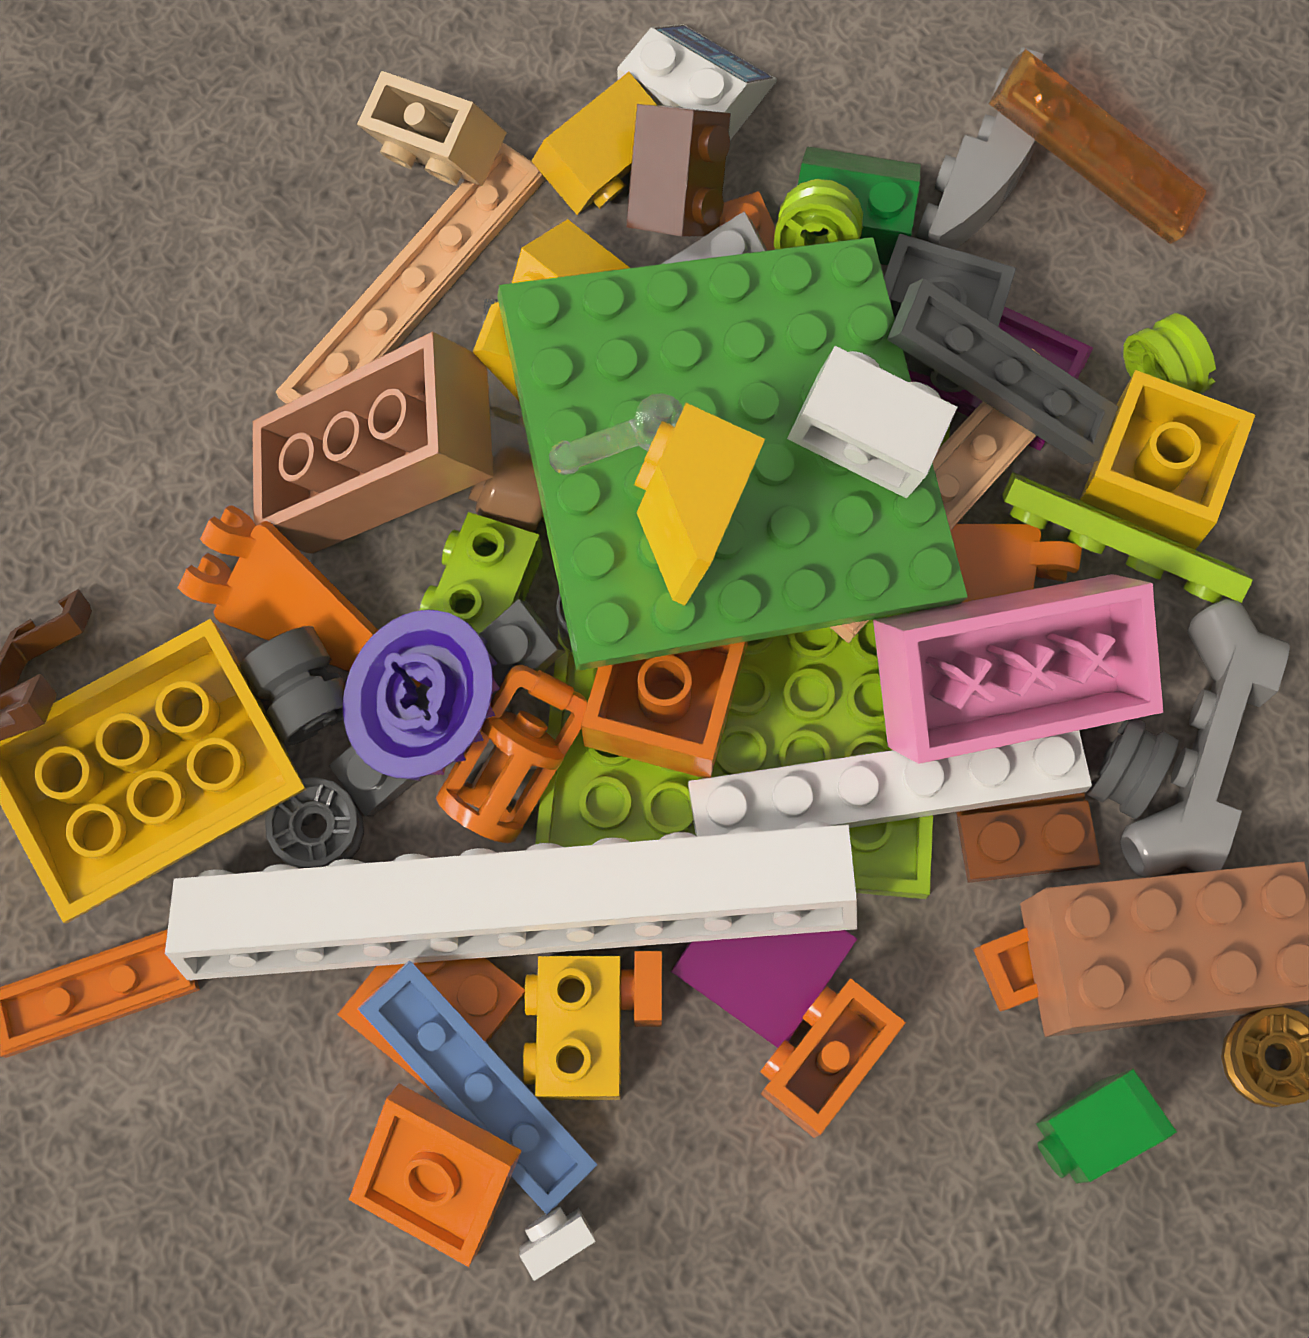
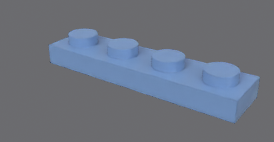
M410 960L358 1007V1010L453 1113L522 1150L511 1176L546 1215L597 1166V1163Z

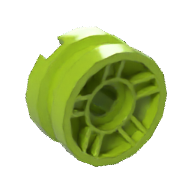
M814 179L800 183L787 193L780 206L774 235L775 250L860 239L863 211L859 200L847 187L833 180ZM823 227L828 229V233L823 236H816L811 233L814 231L820 232Z
M1178 313L1168 315L1155 322L1152 329L1145 328L1128 336L1123 345V358L1126 370L1131 377L1135 370L1199 394L1210 390L1215 383L1212 377L1208 379L1209 373L1216 370L1211 348L1199 328L1186 316Z

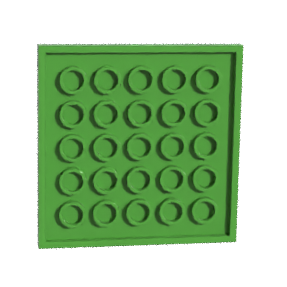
M873 237L499 285L497 298L576 671L959 604L968 597L933 463L927 476L906 499L787 439L819 371L834 346L847 352L863 353L874 359L881 369L907 382H911L903 350L887 340L895 318ZM688 403L764 438L765 441L711 565L684 606L672 600L636 512L646 490L635 486L634 483L661 422L664 421L676 426L685 404Z

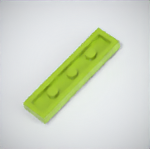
M1012 472L1002 493L1004 502L1013 505L1010 512L1012 517L1039 529H1045L1048 521L1071 530L1067 538L1069 541L1098 554L1103 553L1106 545L1126 553L1129 557L1125 564L1150 577L1161 579L1164 571L1187 580L1183 589L1211 603L1216 604L1220 602L1223 595L1242 603L1253 581L1246 572L1238 567L1015 472Z

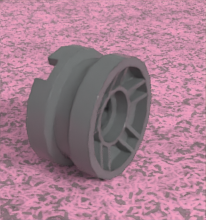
M1138 718L1122 722L1117 731L1122 736L1118 735L1113 743H1109L1098 771L1100 778L1097 782L1091 781L1092 787L1087 791V795L1102 803L1108 798L1119 804L1120 812L1133 819H1137L1143 813L1155 795L1173 760L1179 742L1177 738L1164 731L1155 735L1145 730L1146 723Z
M318 777L301 779L306 788L305 791L267 812L265 817L266 837L273 851L288 865L299 869L325 867L336 860L352 859L360 849L364 836L363 817L350 795L333 781ZM317 814L322 815L327 821L326 831L318 838L307 837L302 831V826H308L312 821L316 820Z

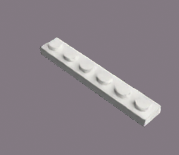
M1079 730L921 764L892 750L688 781L697 837L724 835L741 827H756L764 831L795 829L803 823L812 821L826 822L832 826L849 824V828L1083 793L1092 787Z

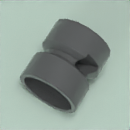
M313 626L295 628L272 638L249 653L240 664V668L258 699L270 700L271 705L266 715L285 746L304 742L317 735L318 731L328 725L333 726L344 720L343 696L346 684L340 673H328L326 670L332 659Z

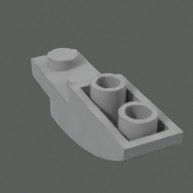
M1022 47L1014 70L1002 68L991 100L992 103L1000 105L997 117L985 114L978 137L973 138L964 135L957 157L945 155L934 188L944 193L939 206L927 204L917 238L955 250L980 230L1013 191L1029 164L1049 111L1048 107L1028 101L1044 54Z

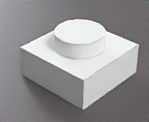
M558 1207L548 1215H543L525 1229L530 1240L520 1245L519 1256L535 1281L596 1241L593 1231L579 1208L565 1216L561 1207Z

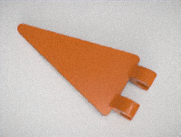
M232 505L225 508L220 520L215 516L209 519L200 540L216 552L239 557L233 572L220 558L207 553L202 557L198 568L191 565L186 569L178 586V589L191 599L215 604L214 616L219 622L268 641L292 629L313 626L332 659L329 664L349 672L363 646L378 631L271 522L262 521L255 526L248 514ZM412 678L418 688L422 683Z
M956 524L951 530L968 596L963 602L1034 589L1035 575L1040 578L1065 582L1067 572L1076 573L1079 571L1082 547L1063 541L1040 542V529L1029 524Z

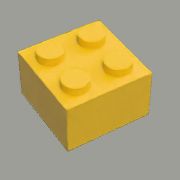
M1135 370L1117 402L1118 409L1100 458L1093 464L1080 500L1196 549L1218 521L1255 414Z

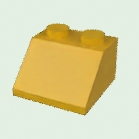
M688 403L685 404L676 426L664 421L661 422L634 483L635 486L646 490L636 512L672 600L684 606L711 565L765 441L764 438Z

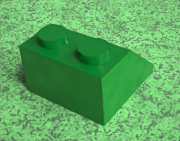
M807 146L801 164L798 185L814 179L833 180L847 187L857 197L863 211L860 239L873 237L880 264L889 265L899 234L909 237L912 234L920 186V164ZM823 227L820 232L814 231L811 233L816 236H823L828 233V229Z

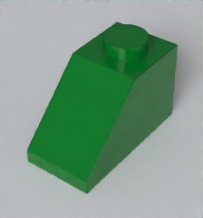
M1134 1069L1100 1079L1036 1123L1044 1135V1138L1037 1142L1044 1159L1060 1178L1070 1174L1075 1183L1091 1182L1165 1141L1177 1132Z

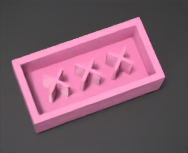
M1111 574L873 619L888 747L918 764L1163 713L1153 583Z

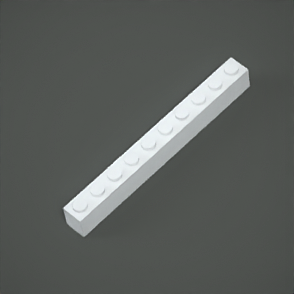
M812 821L803 823L795 829L764 831L756 827H741L724 835L699 837L691 833L676 832L667 834L660 840L629 842L622 838H605L598 840L593 845L574 847L540 843L530 846L525 851L500 853L489 849L477 848L464 851L460 856L430 858L421 854H405L397 857L394 861L375 863L341 859L330 863L329 866L301 869L291 865L278 864L265 868L263 872L238 874L225 870H207L200 873L198 877L174 879L165 954L186 980L406 964L409 960L412 963L854 930L857 929V898L849 824L832 826L826 822Z

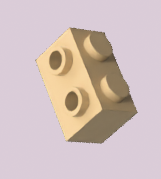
M381 71L357 123L360 128L383 145L380 154L385 158L408 169H412L415 161L426 165L424 170L430 175L454 186L457 185L460 178L483 186L507 134L473 102Z

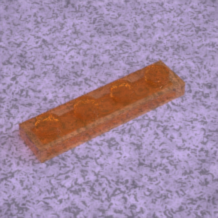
M1025 49L1013 59L988 104L1166 242L1171 244L1183 237L1207 191L1030 51Z

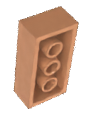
M433 331L252 421L254 524L256 526L262 521L271 522L298 550L305 553L318 552L494 477L487 367L472 351Z
M1305 862L1051 887L1043 889L1020 903L1024 927H1027L1029 936L1027 944L1034 982L1037 983L1039 994L1037 998L1044 1037L1249 1014L1276 1007L1290 1009L1309 1005V879Z

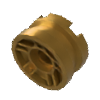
M1276 1007L1248 1014L1232 1025L1223 1041L1221 1059L1225 1076L1237 1093L1251 1103L1270 1108L1303 1103L1309 1100V1017L1297 1010ZM1268 1046L1276 1050L1285 1049L1288 1058L1282 1060L1278 1070L1269 1067L1265 1061V1050Z

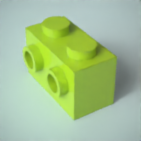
M468 512L461 530L453 529L446 540L442 553V564L446 566L438 586L430 585L427 588L419 611L439 610L450 613L471 624L478 634L481 633L518 599L526 600L543 556L539 534Z

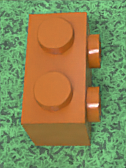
M851 978L838 994L828 986L825 987L802 1017L812 1026L810 1031L796 1048L787 1040H784L760 1071L770 1080L761 1092V1095L813 1138L822 1134L906 1023Z

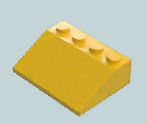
M211 619L53 703L45 724L0 741V805L62 922L66 924L306 790L283 743L266 715V710L261 700L256 697L241 670L237 656L224 633Z

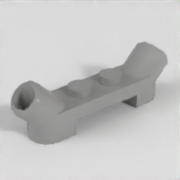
M1232 599L1220 601L1199 612L1192 618L1187 631L1213 679V684L1210 691L1201 690L1193 705L1189 725L1198 728L1192 749L1184 747L1181 750L1172 771L1171 784L1180 786L1176 802L1168 808L1127 825L1122 833L1120 844L1124 857L1131 869L1137 875L1144 878L1162 876L1180 867L1196 873L1221 870L1233 843L1242 811L1217 802L1218 794L1246 703L1260 708L1278 692L1287 664L1290 645L1286 641L1258 632L1243 604Z

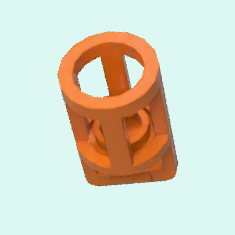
M516 665L509 670L490 704L495 716L486 718L480 730L483 741L474 742L466 749V761L455 763L436 796L439 806L461 825L483 837L507 844L516 841L528 817L564 760L566 753L581 730V723L588 703L582 694L574 691V687L541 670L535 671L525 665ZM523 687L528 690V694L560 710L566 709L571 712L555 740L546 732L548 726L536 716L525 711H519L517 715L505 711L518 688ZM491 739L495 745L474 782L472 784L466 782L474 765ZM538 766L512 809L509 803L530 767ZM468 804H471V805H473V806L479 808V810H478V811L475 810L474 808H472V807L469 806Z

